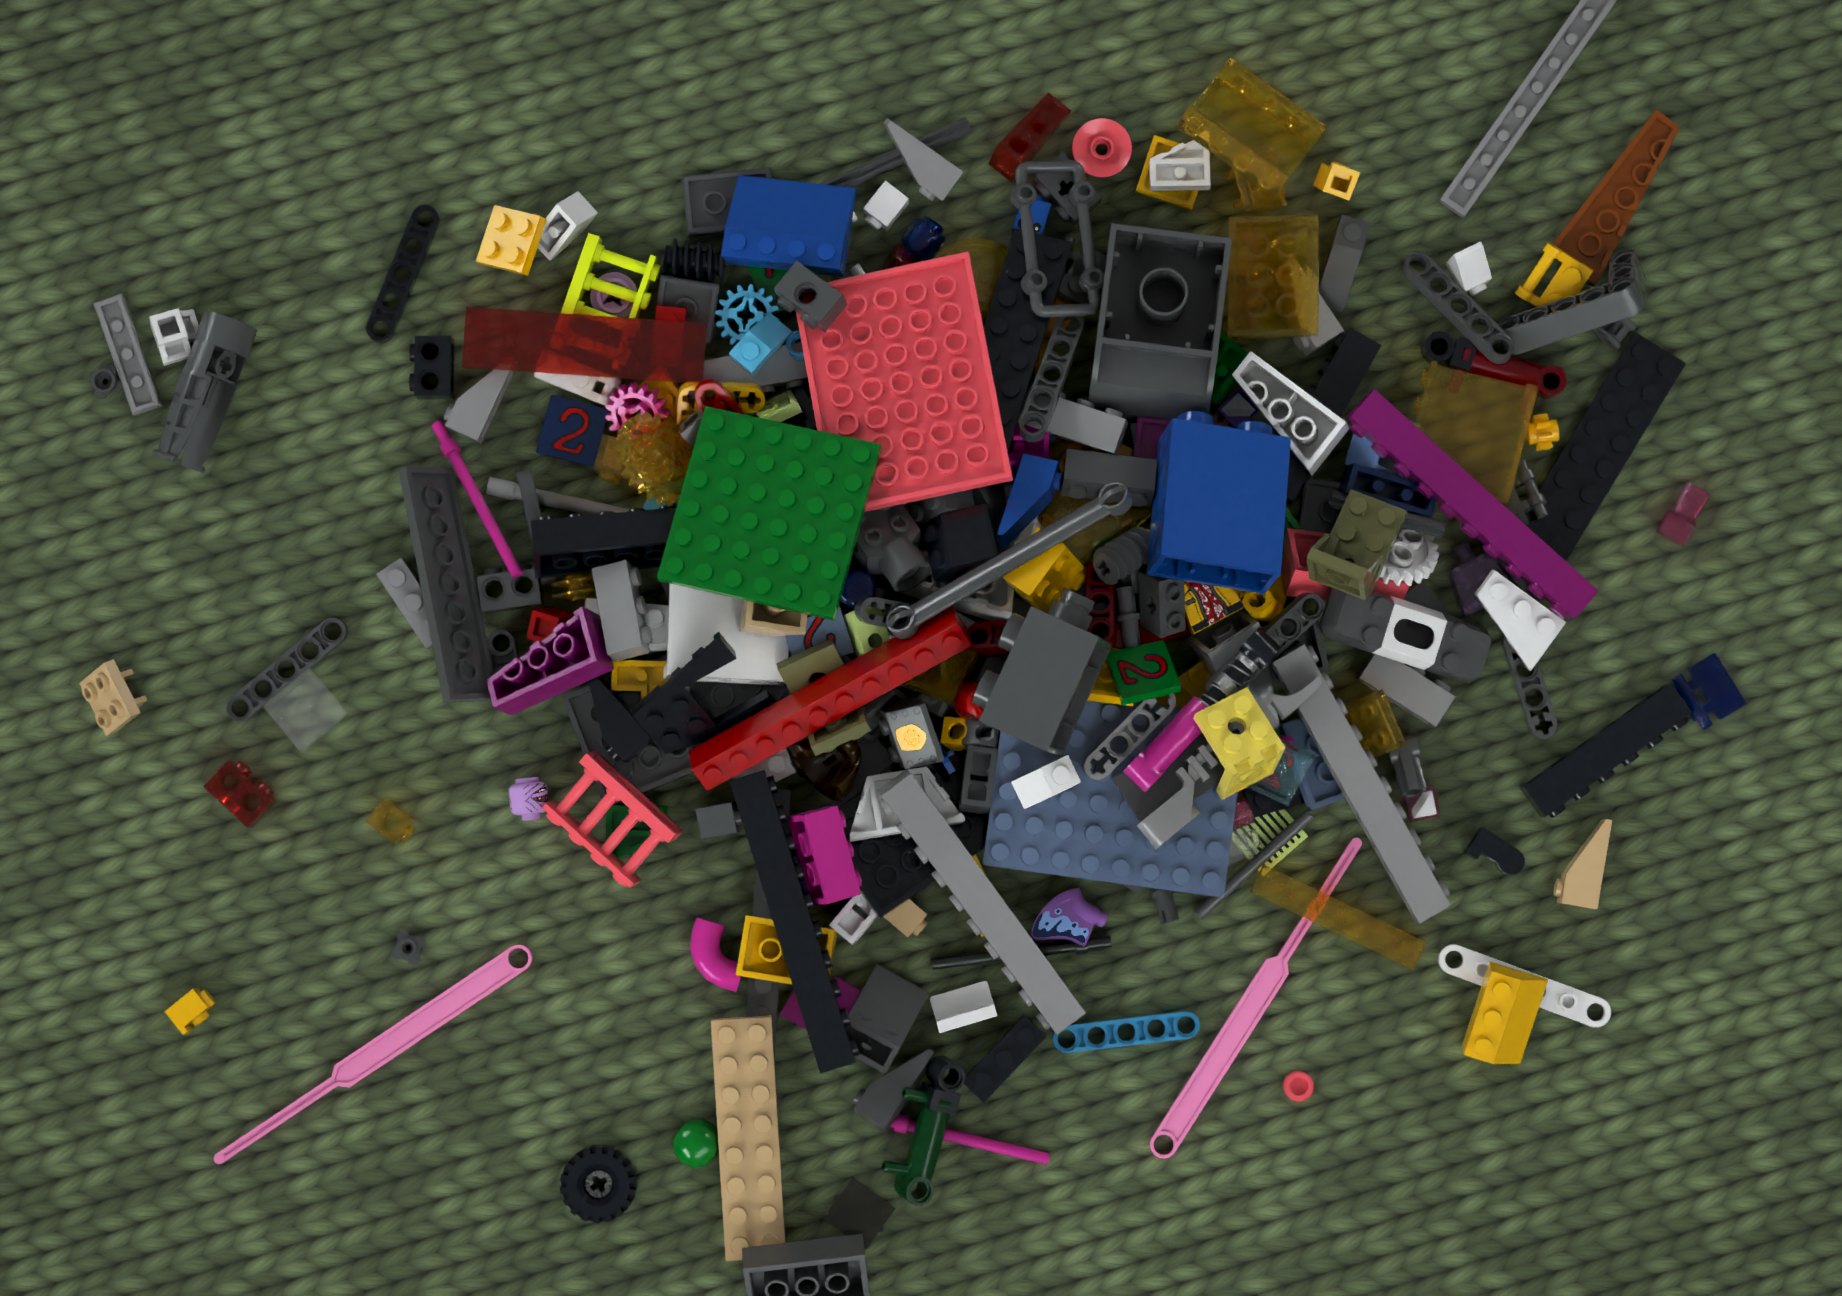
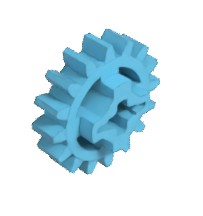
M750 284L748 290L745 291L741 285H737L738 293L733 294L728 290L727 295L729 299L727 301L719 300L723 310H717L715 314L722 318V320L718 321L716 326L718 328H725L721 336L724 339L731 336L730 344L733 347L768 313L774 315L780 312L778 306H771L775 301L772 295L764 298L766 295L764 288L755 292V286ZM743 299L739 306L732 308L734 304ZM757 300L764 304L767 313L758 311ZM748 311H750L754 315V319H749L746 324L742 316H746ZM729 321L739 325V335L731 329Z

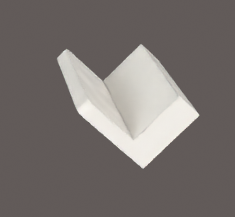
M987 981L930 997L939 1033L998 1016Z

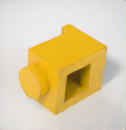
M1335 161L1331 163V166L1321 163L1313 185L1323 192L1349 201L1360 172Z
M193 988L164 1012L179 1031L186 1035L193 1031L190 1026L192 1023L196 1027L210 1016L207 1011L216 1002L207 990L203 989L201 991L199 988Z

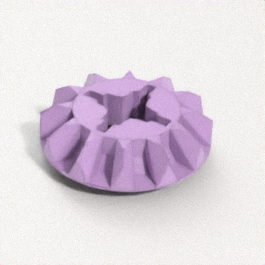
M606 273L598 278L638 292L634 282L622 273ZM591 289L590 299L594 309L620 318L630 315L634 303L620 299L622 304L620 307L614 301L607 302L610 295Z

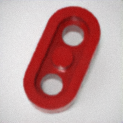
M706 379L696 386L694 392L695 402L703 412L705 406L744 414L740 404L720 382L714 379ZM706 390H713L715 394L712 397H707L704 395V392Z

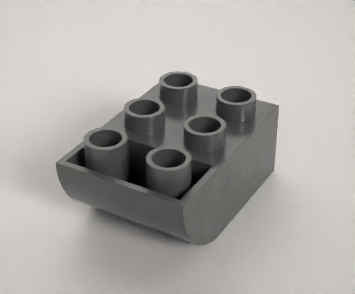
M1111 223L1088 401L1095 404L1093 409L1105 412L1106 408H1111L1122 412V418L1137 420V416L1172 420V418H1178L1179 414L1188 411H1199L1209 414L1217 365L1232 238Z

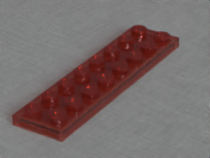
M466 307L462 367L674 383H700L704 377L707 323Z

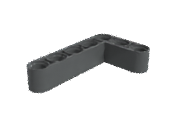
M1625 249L1617 252L1610 258L1608 283L1509 316L1497 324L1514 341L1515 348L1512 356L1639 313L1645 306L1646 276L1633 249ZM1502 344L1505 352L1507 353V348Z

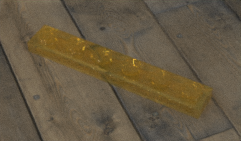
M1262 865L1250 891L1413 970L1426 945V942L1266 865Z

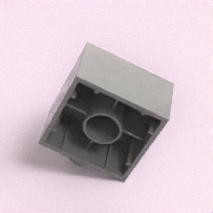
M1066 588L1060 594L1059 601L1053 600L1048 613L1031 606L1026 618L1016 613L1010 616L998 644L1000 648L1010 652L1000 674L991 670H987L984 673L972 701L973 704L984 708L979 721L1039 749L1062 756L1112 648V644L1087 632L1093 619L1089 613L1090 611L1092 612L1095 602Z

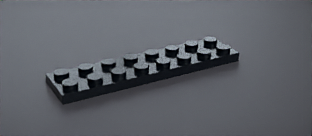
M1014 228L984 324L1008 454L1051 317L1036 315L1031 308L1030 296L1022 290L1021 280L1027 273L1022 230ZM1034 233L1038 269L1047 278V285L1041 293L1043 305H1055L1072 251V242Z
M1636 332L1630 337L1538 489L1540 493L1544 494L1547 501L1545 507L1548 515L1537 519L1534 510L1525 513L1529 524L1526 526L1565 561L1569 558L1686 364Z

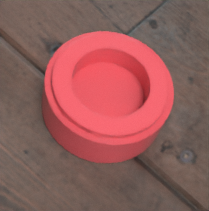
M1293 1071L1285 1077L1283 1090L1288 1098L1300 1102L1307 1100L1312 1095L1314 1083L1307 1073Z

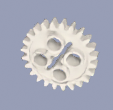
M1401 528L1399 536L1379 576L1383 578L1384 584L1387 585L1389 580H1393L1396 586H1400L1401 581L1411 586L1413 580L1420 584L1423 578L1428 579L1430 573H1433L1439 557V553L1436 552L1438 544L1432 543L1434 536Z

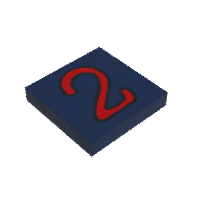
M551 395L536 453L595 468L607 424L605 416L610 410Z

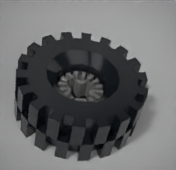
M593 1145L582 1149L567 1162L561 1174L560 1192L563 1194L565 1206H569L570 1212L574 1216L578 1215L581 1217V1220L586 1222H609L621 1216L629 1208L636 1196V1189L638 1187L637 1172L631 1164L632 1161L629 1157L626 1158L622 1151L619 1149L615 1150L607 1145ZM596 1175L600 1179L605 1177L608 1181L604 1185L606 1190L603 1192L599 1188L594 1190L591 1186L595 1182L593 1177Z

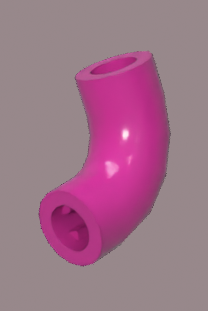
M696 917L690 943V951L695 967L707 981L722 989L736 992L741 976H736L738 961L725 957L720 948V941L725 926Z

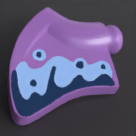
M1080 888L1071 889L1054 897L1041 910L1032 926L1030 937L1033 940L1065 939L1084 947L1090 937L1094 924L1098 927H1103L1107 921L1108 914L1106 911H1101L1100 907L1087 902Z

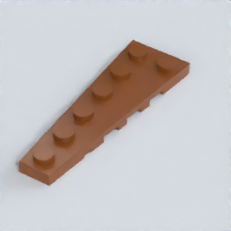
M1657 109L1552 243L1594 270L1587 280V283L1592 287L1599 281L1628 223L1638 208L1645 191L1680 129V126Z

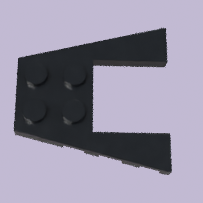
M720 632L713 636L714 640L705 648L701 646L693 653L692 660L682 669L680 667L675 669L671 673V678L661 687L659 685L656 686L632 708L633 717L665 754L707 741L777 702L765 690L715 718L688 685L736 659L734 649Z

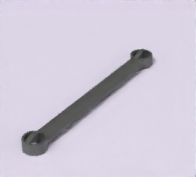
M1121 482L1106 484L1099 492L1097 498L913 605L909 607L900 605L893 608L886 618L888 629L896 638L907 639L912 637L918 631L920 624L1108 515L1119 516L1124 514L1132 505L1133 498L1131 493ZM1120 492L1124 493L1123 499L1118 504L1113 506L1107 505L1110 496ZM911 616V620L906 627L895 629L898 619Z

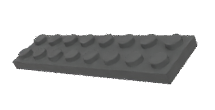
M404 467L398 471L443 703L491 701L486 680L494 675L454 470L453 468Z

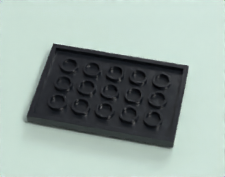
M952 727L951 730H950V736H951V737H952L953 727ZM942 731L936 735L939 742L941 740ZM941 744L946 752L951 750L948 747ZM966 749L954 751L955 754L949 757L956 770L951 774L948 773L942 762L914 767L927 766L935 777V781L940 787H943L957 810L959 807ZM893 763L878 774L906 769L900 767L898 763ZM865 783L845 795L840 801L830 805L838 806V810H841L846 820L844 832L847 840H849ZM959 811L964 815L965 822L949 826L973 857L985 847L989 814ZM895 834L851 842L854 850V857H852L854 869L858 870L862 880V886L859 887L860 892L878 919H881L936 882L931 875L935 871L934 867L929 861L923 864L913 849L918 845L912 837L906 840L902 834Z

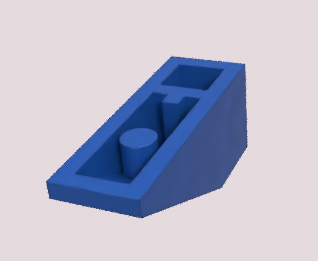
M1023 453L997 533L1001 547L1006 548L1052 502L1055 491L1061 490L1064 474L1060 471L1058 461Z

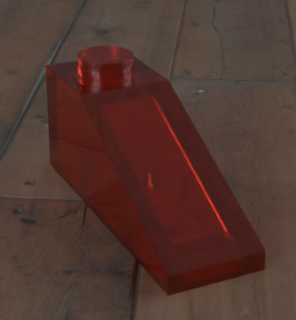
M1047 93L997 145L988 164L1012 182L1015 179L1018 165L1022 162L1033 160L1069 116L1071 110Z

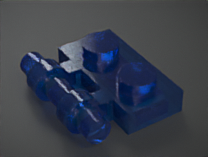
M1716 653L1710 654L1687 668L1693 677L1688 683L1682 673L1671 679L1677 688L1676 690L1692 711L1690 714L1691 718L1699 723L1702 730L1713 725L1707 715L1709 712L1714 711L1717 718L1721 720L1747 704ZM1698 687L1707 700V703L1703 705L1700 704L1693 693Z

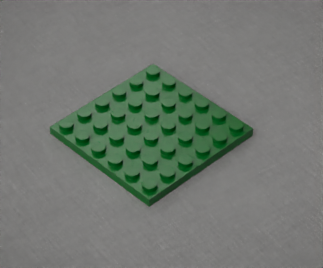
M705 406L657 574L658 581L835 621L880 457L881 444Z

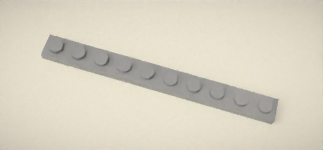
M1580 0L1439 200L1440 203L1460 217H1465L1617 0Z

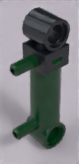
M936 1056L928 1063L926 1074L931 1083L922 1082L920 1090L909 1087L903 1089L902 1097L904 1099L917 1101V1103L921 1104L905 1164L885 1160L881 1166L883 1172L897 1175L894 1184L895 1191L900 1197L915 1206L927 1204L934 1194V1186L931 1181L950 1114L956 1115L961 1094L956 1091L963 1086L966 1080V1072L963 1066L946 1056ZM949 1069L948 1076L943 1079L944 1072ZM917 1183L916 1189L911 1192L912 1186Z

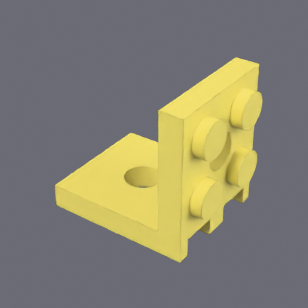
M1248 687L1195 713L1193 719L1225 769L1216 788V792L1221 800L1274 773L1285 750V746ZM1233 721L1239 722L1243 725L1244 732L1242 734H1233L1229 730L1228 724Z

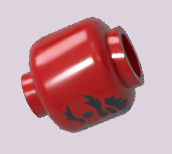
M965 682L955 692L954 708L963 719L979 721L984 708L972 703L979 682Z

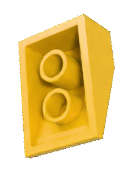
M746 915L736 976L793 985L773 920ZM821 927L824 938L819 939L822 951L828 949L831 961H833L837 932L834 929ZM832 967L828 968L829 974H831Z

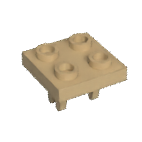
M114 659L103 663L79 683L82 688L83 697L90 703L95 713L96 722L103 729L106 736L116 733L141 712L138 707L148 701L145 695L136 699L133 698L125 680L134 675L132 669L120 672Z

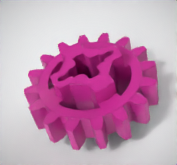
M633 381L629 387L623 384L618 391L615 390L609 397L611 400L605 406L606 409L610 410L605 419L613 421V424L609 427L610 431L617 429L619 431L617 438L620 440L624 436L627 437L628 445H631L635 440H637L639 447H643L646 442L650 445L654 444L658 438L663 436L666 432V427L670 424V420L666 417L671 411L662 406L667 401L666 398L658 399L656 396L659 390L648 391L647 383L641 388L638 387L636 381ZM639 409H641V413L639 414L637 419H634Z

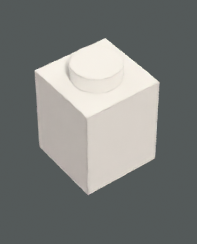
M885 180L863 208V212L867 216L865 221L876 230L882 227L888 231L908 206L909 198Z

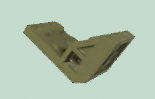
M1351 489L1330 535L1325 533L1311 547L1306 559L1309 579L1366 601L1373 592L1407 517V510Z

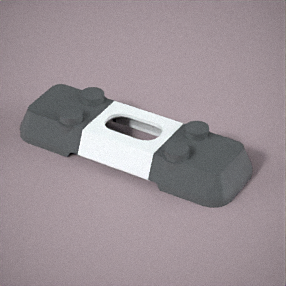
M1331 588L1320 621L1322 634L1330 640L1462 683L1474 682L1481 675L1491 645L1490 634L1481 625L1373 590L1372 594L1365 601ZM1401 619H1408L1430 627L1434 634L1431 646L1426 649H1419L1397 641L1394 637L1396 623Z

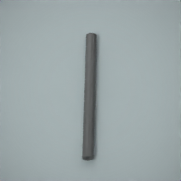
M1307 810L1300 814L1226 881L1224 898L1210 896L1194 910L1201 919H1204L1314 819Z

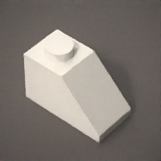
M579 191L557 203L545 218L547 221L538 249L549 261L575 240L598 214Z
M1481 241L1453 254L1445 264L1453 281L1465 293L1469 292L1471 297L1486 290V283L1492 279Z
M1065 755L1011 781L1023 808L1026 809L1081 783L1069 756Z

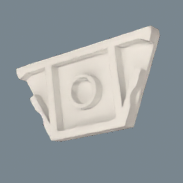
M927 766L908 769L949 825L965 822L964 815L957 810L943 787H940L935 781V777ZM905 770L867 776L850 831V842L901 834L896 827L900 823L899 819L894 813L888 816L878 801L882 799V796L878 790Z

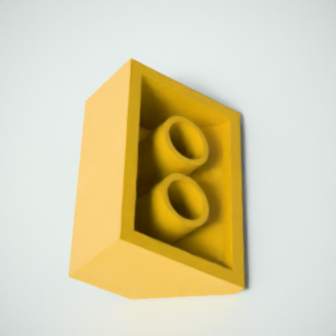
M1489 962L1462 1043L1463 1054L1491 1064H1520L1548 979Z

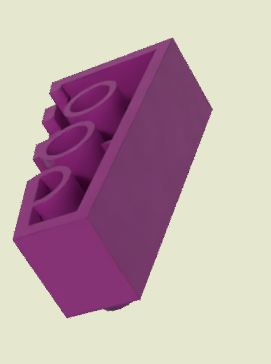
M583 606L574 612L575 616L566 623L561 622L554 627L552 634L542 641H536L521 658H514L487 679L493 708L512 716L614 670L612 659L607 655L600 615Z

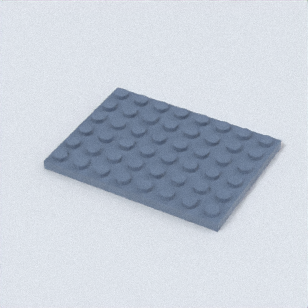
M1087 701L1062 756L1046 752L1000 731L992 802L988 817L982 865L1224 898L1238 792L1221 800L1216 792L1217 784L1195 798L1193 804L1201 813L1160 847L1155 849L1137 827L1140 821L1112 779L1123 773L1127 766L1145 750L1182 708L1175 707L1107 777L1101 780H1093L1087 777L1084 772L1083 765L1085 759L1141 702H1135L1133 706ZM1146 704L1143 709L1151 713L1156 721L1159 716L1154 713L1161 707L1168 709L1169 706L1155 704L1149 709ZM1136 715L1132 719V727L1137 732H1144L1149 727V720L1144 715ZM1115 736L1110 742L1112 751L1117 754L1125 752L1128 746L1126 739L1122 736ZM1104 747L1100 752L1105 755L1099 761L1094 759L1090 761L1092 764L1090 769L1092 774L1096 772L1103 774L1105 770L1102 766L1108 759H1110L1112 764L1116 762V759L1108 755ZM1068 755L1081 783L1024 809L1011 781Z

